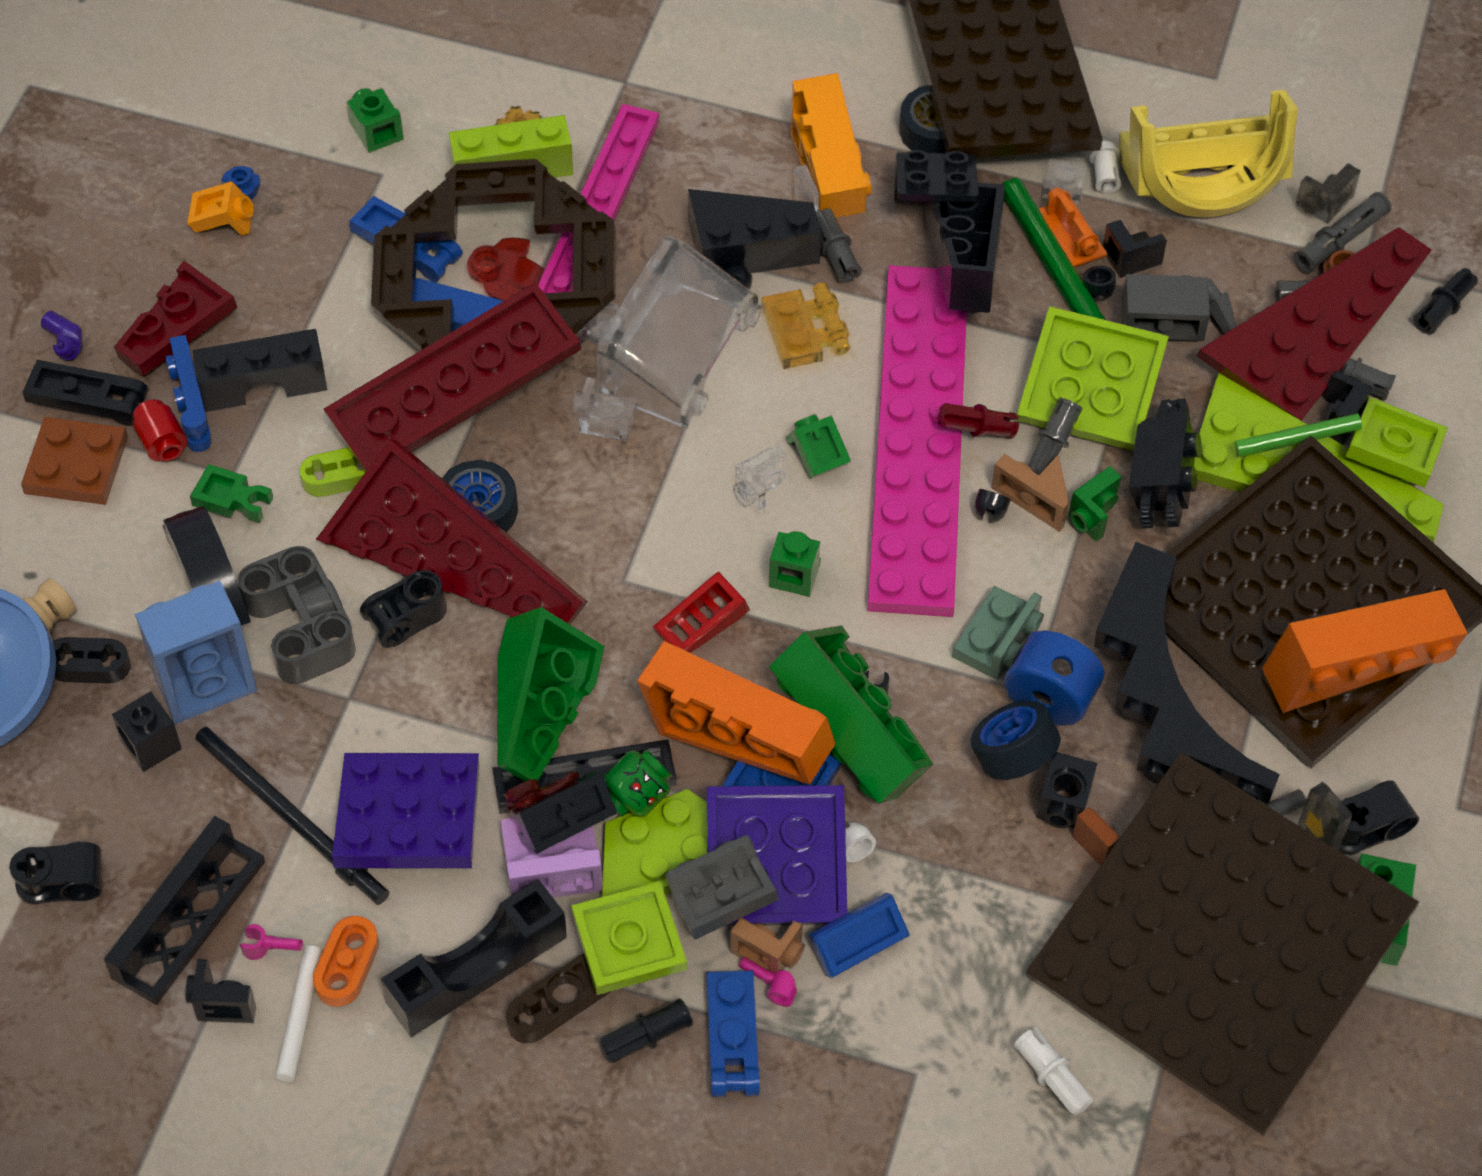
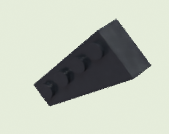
M978 182V202L924 201L923 220L947 304L951 310H961L971 314L978 312L990 313L1002 226L1004 184Z

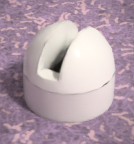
M850 822L848 823L850 827L845 829L846 861L858 862L871 854L876 846V839L869 829L861 823Z

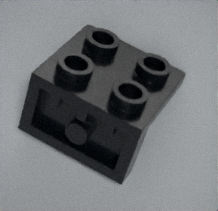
M911 150L907 153L896 152L894 201L978 202L979 192L975 154H966L961 151H950L948 153H926L921 150Z

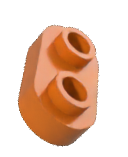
M349 916L340 920L334 926L314 971L313 983L318 998L329 1006L340 1007L348 1005L361 992L379 948L376 927L367 918ZM353 941H362L364 943L358 949H350L348 947ZM336 981L347 983L340 990L331 988V985Z

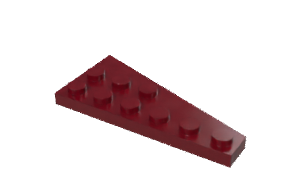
M1398 227L1202 347L1196 356L1225 377L1302 421L1327 389L1330 377L1334 371L1340 372L1428 257L1432 249Z
M396 439L388 441L316 538L320 542L337 546L360 558L369 559L387 566L390 570L405 576H410L412 573L420 570L434 572L441 580L443 591L452 592L483 607H489L510 615V617L542 607L571 625L588 603L579 593Z

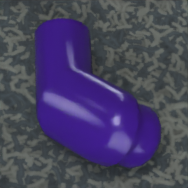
M54 311L46 312L42 317L41 327L57 336V345L53 344L55 354L63 360L76 358L82 351V329L77 324Z

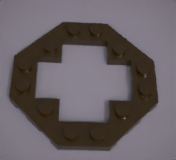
M536 159L456 164L444 174L446 179L432 192L427 189L404 209L405 215L391 228L386 225L374 236L371 306L377 316L419 351L453 332L454 305L451 299L415 301L417 242L457 240L458 206L534 201V228L536 234L574 232L573 292L544 293L574 334L578 333L616 298V226L614 220L603 211L599 213L590 206L584 196L565 181L560 182L548 173L547 167Z

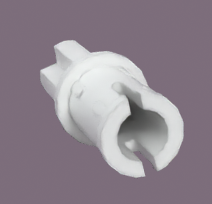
M1037 1027L1033 1028L1032 1031L1028 1030L1018 1038L1014 1046L1039 1076L1037 1079L1038 1083L1041 1086L1048 1085L1073 1115L1076 1116L1084 1112L1092 1104L1093 1100L1068 1069L1070 1066L1069 1059L1061 1057Z

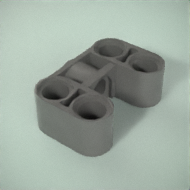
M305 546L290 547L253 562L240 571L237 581L249 615L255 618H266L290 608L292 612L297 611L302 621L280 631L272 640L271 648L277 673L283 681L289 684L304 683L344 666L355 656L356 647L350 619L343 609L334 585L326 577L311 549ZM259 589H265V590L260 591V592H254V591L259 590ZM340 637V639L335 641H327L330 638ZM300 654L295 658H287L290 655Z

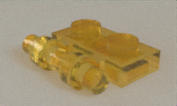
M818 283L813 287L815 299L805 301L801 289L762 297V309L783 369L823 361V347L833 346L835 353L838 355H843L850 350L847 340L850 334L847 325L839 318L837 312L839 310L836 295L830 292L827 283ZM823 318L825 327L815 329L812 320Z

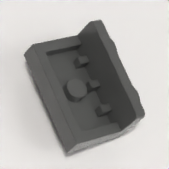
M749 835L727 841L717 849L694 860L685 861L665 874L673 900L695 940L779 900L774 885L756 855Z

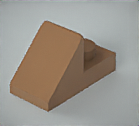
M1004 454L995 463L991 488L999 494L1010 498L1013 503L1060 532L1065 525L1069 502L1059 456H1056L1043 472L1038 475L1027 464L1020 461L1017 462Z

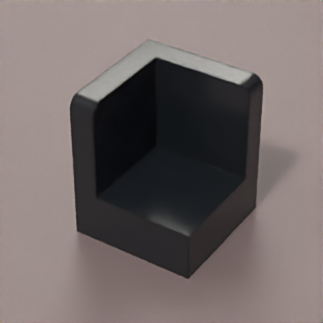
M1121 220L1106 224L1103 248L1107 252L1106 257L1119 278L1125 277L1126 274H1134L1163 263L1167 244L1163 234L1149 237L1146 232L1142 231L1130 235Z

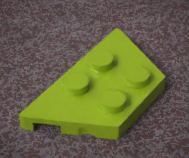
M685 789L664 798L645 817H638L630 812L606 822L602 897L661 881L665 895L671 893L665 874L685 861L694 860L707 854V802L689 789Z

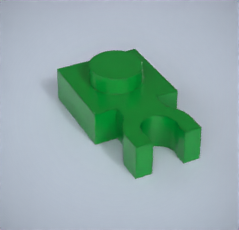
M208 464L192 491L190 499L194 507L205 506L207 511L231 518L234 511L238 510L249 520L260 523L263 518L262 509L252 504L257 501L270 504L273 500L271 488L262 485L249 486L247 476Z

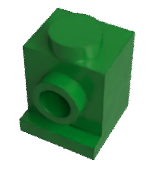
M363 88L355 92L352 99L347 100L349 121L368 153L404 140L401 114L398 109L394 108L383 88L374 91L369 88ZM383 125H387L388 127L373 133V129L381 127Z
M799 531L790 533L778 532L770 556L769 587L810 597L821 564V558H819L820 541L810 539L806 534ZM784 567L803 572V579L782 574Z

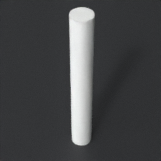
M313 945L304 947L276 1071V1079L283 1082H293L315 988L313 975L323 952L321 948Z

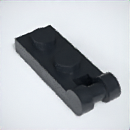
M36 360L23 389L25 401L29 403L112 418L121 425L132 426L134 420L133 412L139 403L145 401L149 388L144 382L135 378ZM113 395L123 396L122 401L112 399Z

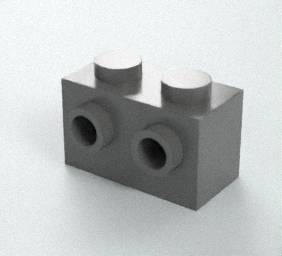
M1126 274L1122 294L1123 325L1167 335L1170 340L1204 341L1210 318L1208 277Z

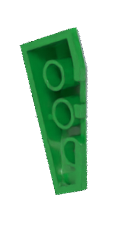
M542 607L507 619L498 653L497 766L530 785L537 783L559 747L558 739L566 725L574 722L578 715L576 709L583 697L590 695L594 689L605 647Z

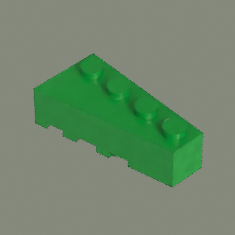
M841 625L805 631L769 666L777 676L776 682L785 694L793 697L798 704L817 710L827 717L836 743L831 750L833 755L842 764L850 767L859 779L858 784L861 790L869 798L876 800L878 804L897 799L933 765L932 761L905 720L898 716L892 717L890 714V702L892 700L884 688L877 687L867 679L864 672L869 668V665L861 653L852 655L844 642L850 637L844 627Z

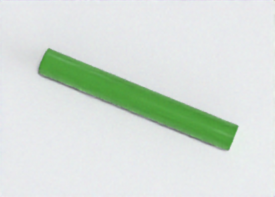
M1356 413L1234 441L1237 456L1242 457L1299 444L1309 436L1317 440L1361 430L1362 424L1359 414Z

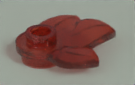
M518 237L502 239L495 246L483 245L477 247L467 261V269L471 278L483 283L485 291L490 297L503 301L535 282L539 284L545 270L539 264L526 257L530 249V240Z
M570 771L564 778L540 787L537 779H532L512 788L504 794L507 800V805L505 806L507 813L510 814V811L518 807L523 809L575 783L579 773Z

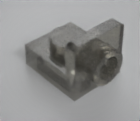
M1347 163L1336 175L1330 174L1323 184L1309 176H1305L1300 182L1296 205L1309 215L1315 216L1329 224L1354 197L1361 170Z

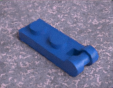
M373 196L349 220L350 230L374 244V236L386 225L391 228L405 213ZM453 240L417 242L416 268L428 280L437 282L446 273L445 267L448 264H455L463 255L462 249ZM430 249L437 252L434 257L427 253Z
M186 335L169 338L173 355L165 356L171 380H180L181 386L173 388L178 410L183 412L181 423L186 432L187 446L192 451L202 452L210 447L212 438Z
M753 970L707 972L712 1097H726V1092L745 1091V1096H760ZM743 1065L744 1072H725V1066Z

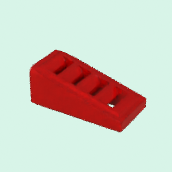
M718 571L656 623L653 628L664 641L691 653L737 622L750 609L746 600ZM718 596L727 604L722 609L713 601ZM705 605L714 614L710 620L699 610ZM690 615L702 625L697 631L685 620ZM677 624L689 636L684 642L671 630Z

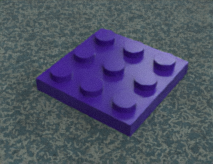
M344 753L332 853L334 868H472L480 766L479 753Z
M844 785L707 787V853L717 849L727 841L749 835L756 855L774 885L779 898L778 901L742 917L751 924L760 923L763 925H791L793 921L802 925H827L847 914ZM738 920L725 926H735Z

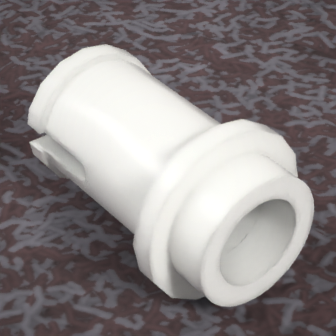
M1102 141L1101 150L1091 151L1089 154L1090 162L1094 165L1096 189L1097 191L1101 190V193H1112L1121 187L1117 163L1121 155L1119 149L1110 141Z

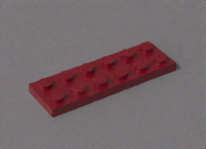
M535 282L323 408L331 425L364 472H366L390 439H396L410 452L415 451L582 350L581 343Z

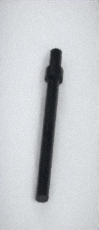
M209 727L202 728L195 737L196 741L333 865L334 841ZM336 868V875L348 886L355 885L376 905L382 904L388 898L390 892L367 872L368 868Z

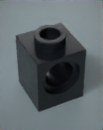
M151 691L112 714L120 741L143 772L182 749L174 722Z
M1056 752L1050 762L1036 818L1046 820L1047 823L1054 827L1075 828L1077 815L1086 809L1097 763ZM1067 791L1073 794L1074 797H1063L1057 792Z

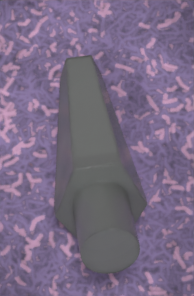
M1208 279L1210 313L1225 334L1237 327L1229 295L1227 292L1222 294L1213 281Z

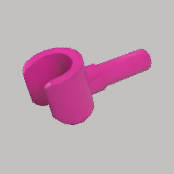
M257 924L249 925L245 929V934L247 938L258 939L259 941L253 945L240 944L242 954L250 960L262 958L266 955L268 949L301 951L303 948L302 939L266 935L264 929Z
M746 957L741 959L739 963L740 968L745 971L753 970L755 977L770 985L767 992V997L770 1001L783 1007L791 1006L797 993L795 980L791 973L784 970H778L774 973Z

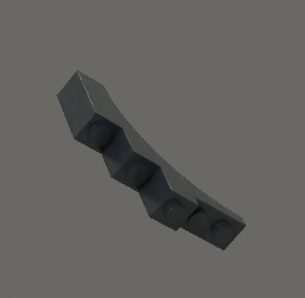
M1135 542L1096 629L1094 647L1100 649L1101 653L1116 661L1126 659L1131 661L1118 689L1115 708L1121 710L1124 716L1133 721L1146 722L1147 720L1153 723L1139 754L1137 770L1143 772L1144 777L1159 784L1180 752L1260 802L1269 803L1280 774L1247 758L1222 739L1196 711L1177 677L1168 651L1164 619L1166 597L1173 578L1177 557Z

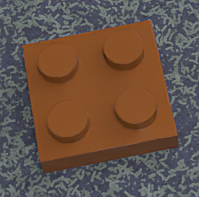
M44 417L21 483L24 494L106 505L128 439L126 428Z

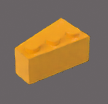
M834 73L792 81L790 134L816 211L829 208L833 211L836 218L864 213L866 196L872 193L871 181L868 172H863L861 153L855 141L839 74Z

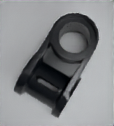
M428 570L414 572L387 589L372 594L360 607V614L366 621L372 622L379 633V642L386 648L400 645L410 636L430 625L438 623L443 619L447 611L441 580L434 572ZM424 596H432L426 600H418Z
M1388 780L1374 786L1370 790L1342 800L1335 811L1336 820L1328 828L1327 839L1333 848L1343 854H1358L1382 842L1404 836L1418 824L1420 817L1396 782Z
M73 842L58 846L28 847L15 853L10 861L9 869L15 881L17 895L28 904L88 901L101 895V849L94 843ZM31 858L35 859L36 865H32ZM31 887H35L37 893H33Z

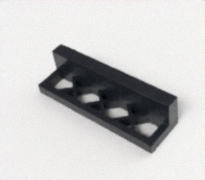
M214 816L104 958L111 979L157 1005L265 863L264 855L235 840L230 824ZM230 852L248 862L240 873L221 877L219 866ZM215 873V878H216V879H211V880H210V878H211V877L213 876V874ZM229 887V888L226 890V892L224 893L223 888ZM218 889L219 901L214 908L194 913L192 902L197 895ZM186 910H188V914H187V915H183L184 912H185ZM202 922L197 929L196 923ZM190 925L192 937L185 945L167 949L165 937L170 930ZM160 945L161 950L155 951L157 947ZM175 958L173 962L169 965V959ZM163 961L164 973L153 988L135 978L144 965Z

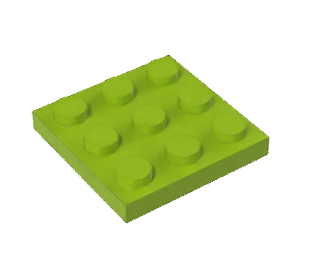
M1049 306L1017 412L1019 419L1016 421L1044 428L1053 412L1057 399L1059 397L1065 398L1083 408L1070 435L1134 451L1137 426L1147 418L1169 336Z

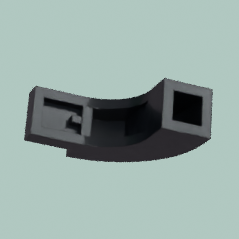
M205 506L183 511L164 519L163 530L167 541L177 556L190 591L198 586L210 585L221 581L240 624L250 623L251 620L234 572Z

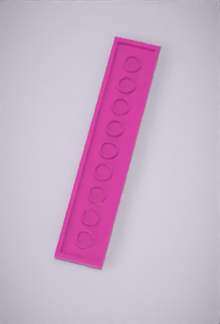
M889 265L867 609V611L943 617H953L962 430L944 428L937 422V415L942 404L948 403L963 406L967 313L961 310L949 309L937 268Z

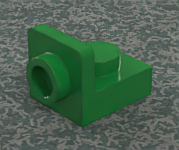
M817 414L805 417L794 423L795 430L786 437L789 445L795 443L810 479L851 462L832 415L821 420L818 419Z
M1111 466L1075 490L1070 503L1068 516L1073 525L1080 532L1087 533L1094 541H1098L1104 536L1108 519L1106 513L1116 504L1119 498L1117 493L1121 476Z

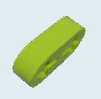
M348 447L309 456L300 466L302 487L309 495L316 497L353 490L365 472L364 470L358 471L355 465L358 462ZM322 471L324 478L316 480L314 473Z

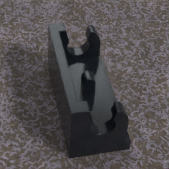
M590 771L583 775V779L523 809L518 807L510 811V814L522 829L518 833L522 844L538 854L617 814V810L601 772Z

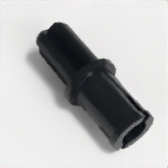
M1462 268L1444 287L1436 288L1432 292L1430 301L1413 317L1415 326L1423 333L1427 331L1429 335L1434 334L1450 314H1456L1460 310V302L1477 285V276L1472 274L1470 269Z
M679 998L675 1002L649 1015L644 1016L640 1013L636 1015V1021L601 1037L599 1040L601 1052L609 1063H614L647 1046L651 1049L656 1048L657 1041L681 1029L692 1026V1017L683 1000Z

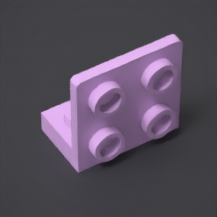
M506 818L501 821L511 896L538 879L553 898L602 891V867L599 849L596 847L593 826L536 854L522 844L518 835L522 829L516 820Z

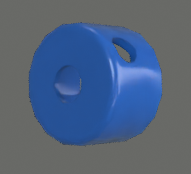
M1036 631L1030 634L1014 664L1006 672L1004 686L1008 696L1014 703L1023 700L1040 702L1033 696V693L1043 694L1048 698L1050 705L1040 703L1046 706L1055 725H1074L1084 718L1103 682L1105 671L1096 655L1079 641L1058 632ZM1056 659L1066 660L1071 666V674L1062 676L1056 673L1052 668V662Z

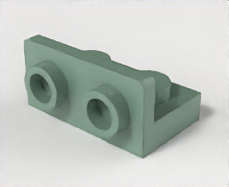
M994 586L953 647L952 658L998 680L1006 666L1010 668L1014 664L1023 647L1021 643L1026 635L1030 636L1032 632L1038 631L1044 618V614L1039 612L1042 596L1034 592L1028 602Z

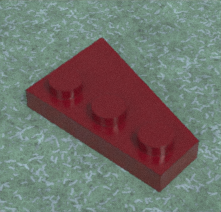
M183 261L176 269L178 276L170 286L163 285L156 294L158 301L149 312L141 313L114 346L118 358L141 376H145L166 360L165 356L173 355L169 338L186 335L187 342L190 343L238 308L232 294L186 261Z

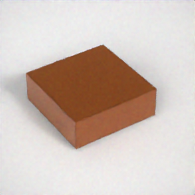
M1090 807L1077 815L1072 837L1101 866L1120 839V836Z

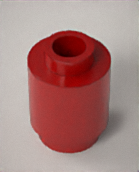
M158 399L147 400L138 405L133 412V428L149 458L154 461L168 462L179 457L187 445V438L172 409Z

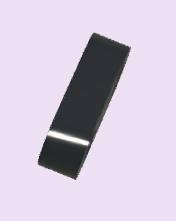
M64 637L53 641L56 653L54 679L57 681L110 684L123 680L130 671L131 662L127 649L118 640ZM66 654H72L73 658L68 659L66 665L59 664V661L64 660ZM109 656H116L117 660H112L110 666H103L102 663L107 662Z

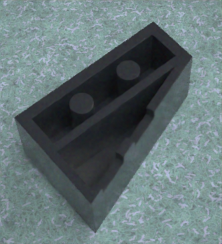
M688 189V221L702 280L719 278L726 268L735 264L743 265L750 274L820 264L821 229L813 202Z

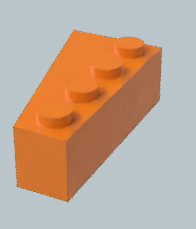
M1442 589L1289 623L1262 670L1282 712L1285 713L1429 663L1438 664L1445 662L1457 653L1456 649L1468 632L1446 590Z
M663 641L637 680L659 735L809 785L836 744L827 717L819 711L800 705L666 641Z

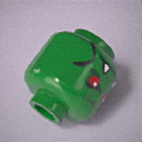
M632 750L627 752L605 774L604 782L620 815L624 816L630 811L635 816L645 817L669 794L671 787L667 779L671 776V773L648 750H645L642 754Z

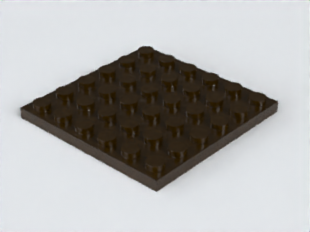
M1309 436L1167 552V554L1177 558L1173 578L1166 597L1164 618L1166 632L1310 768H1313L1434 663H1429L1283 713L1262 667L1289 623L1442 589L1446 590L1468 634L1482 623V585L1312 436Z
M1180 752L1026 971V977L1264 1136L1418 907L1419 901Z

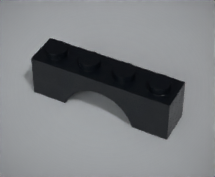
M539 879L501 902L489 923L462 946L439 956L430 957L420 953L382 977L381 984L386 1004L412 1038L566 939L565 912Z

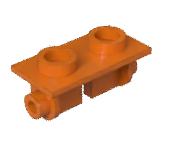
M1061 188L1052 189L1048 193L1049 200L1047 206L1041 207L1039 210L1074 268L1106 257L1107 252L1072 201L1068 191Z

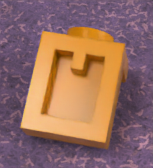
M232 181L192 193L187 225L195 233L230 224L241 236L247 235L250 232L251 220L254 215V205L250 198Z

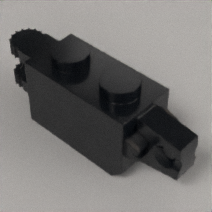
M1186 399L1161 400L1156 418H1146L1137 426L1129 489L1140 511L1142 528H1153L1157 510H1165V519L1168 527H1179L1182 509H1188L1190 492L1196 491L1197 473L1194 461L1196 457L1201 456L1202 445L1199 432H1194L1191 426L1190 412Z

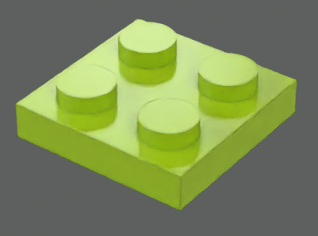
M1369 397L1360 418L1362 429L1355 431L1346 457L1356 460L1362 465L1394 475L1405 482H1411L1425 488L1448 427Z
M661 881L571 905L573 920L597 995L687 970L686 956Z

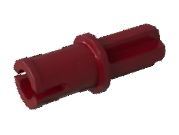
M945 403L940 406L939 414L937 415V422L944 428L969 431L974 437L987 434L1013 439L1019 429V422L1010 421L1019 419L1016 413L990 410L982 404L967 407Z

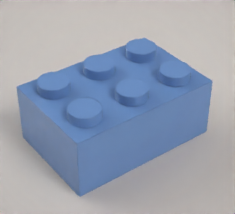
M221 581L195 587L187 594L167 602L152 604L146 610L135 614L157 687L174 724L257 692L241 624Z

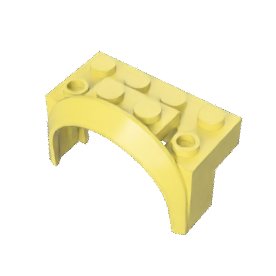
M1286 90L1271 91L1269 115L1155 128L1153 124L1148 122V107L1145 105L1133 106L1130 109V131L1119 132V151L1121 155L1119 162L1138 196L1155 197L1167 208L1192 217H1217L1231 214L1260 200L1275 187L1279 180L1292 178L1298 108ZM1229 165H1236L1214 175L1202 177L1183 176V174L1191 172L1192 169L1209 168L1211 170H1224ZM1244 167L1249 168L1255 178L1253 181L1250 180Z

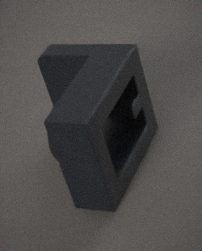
M1334 371L1330 377L1324 397L1327 402L1334 404L1328 420L1356 413L1361 418L1372 387L1362 383L1355 377ZM1352 432L1331 436L1330 438L1345 445Z
M198 959L195 975H188L185 990L186 1003H192L197 1021L254 1023L256 1004L251 986L232 980H224L213 984V976L208 960Z

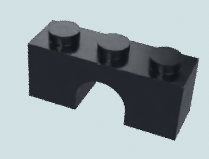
M316 328L193 350L197 380L205 412L246 405V390L250 386L263 381L280 383L284 386L287 397L328 390Z

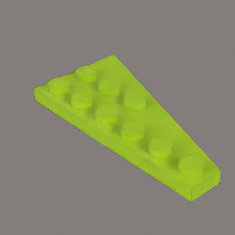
M1218 373L1199 433L1202 445L1201 456L1196 457L1194 461L1197 480L1241 493L1301 443L1238 457L1234 441L1307 424ZM1332 438L1317 439L1320 444L1434 543L1444 507L1443 503L1394 475L1362 465L1358 461L1346 457L1348 448Z

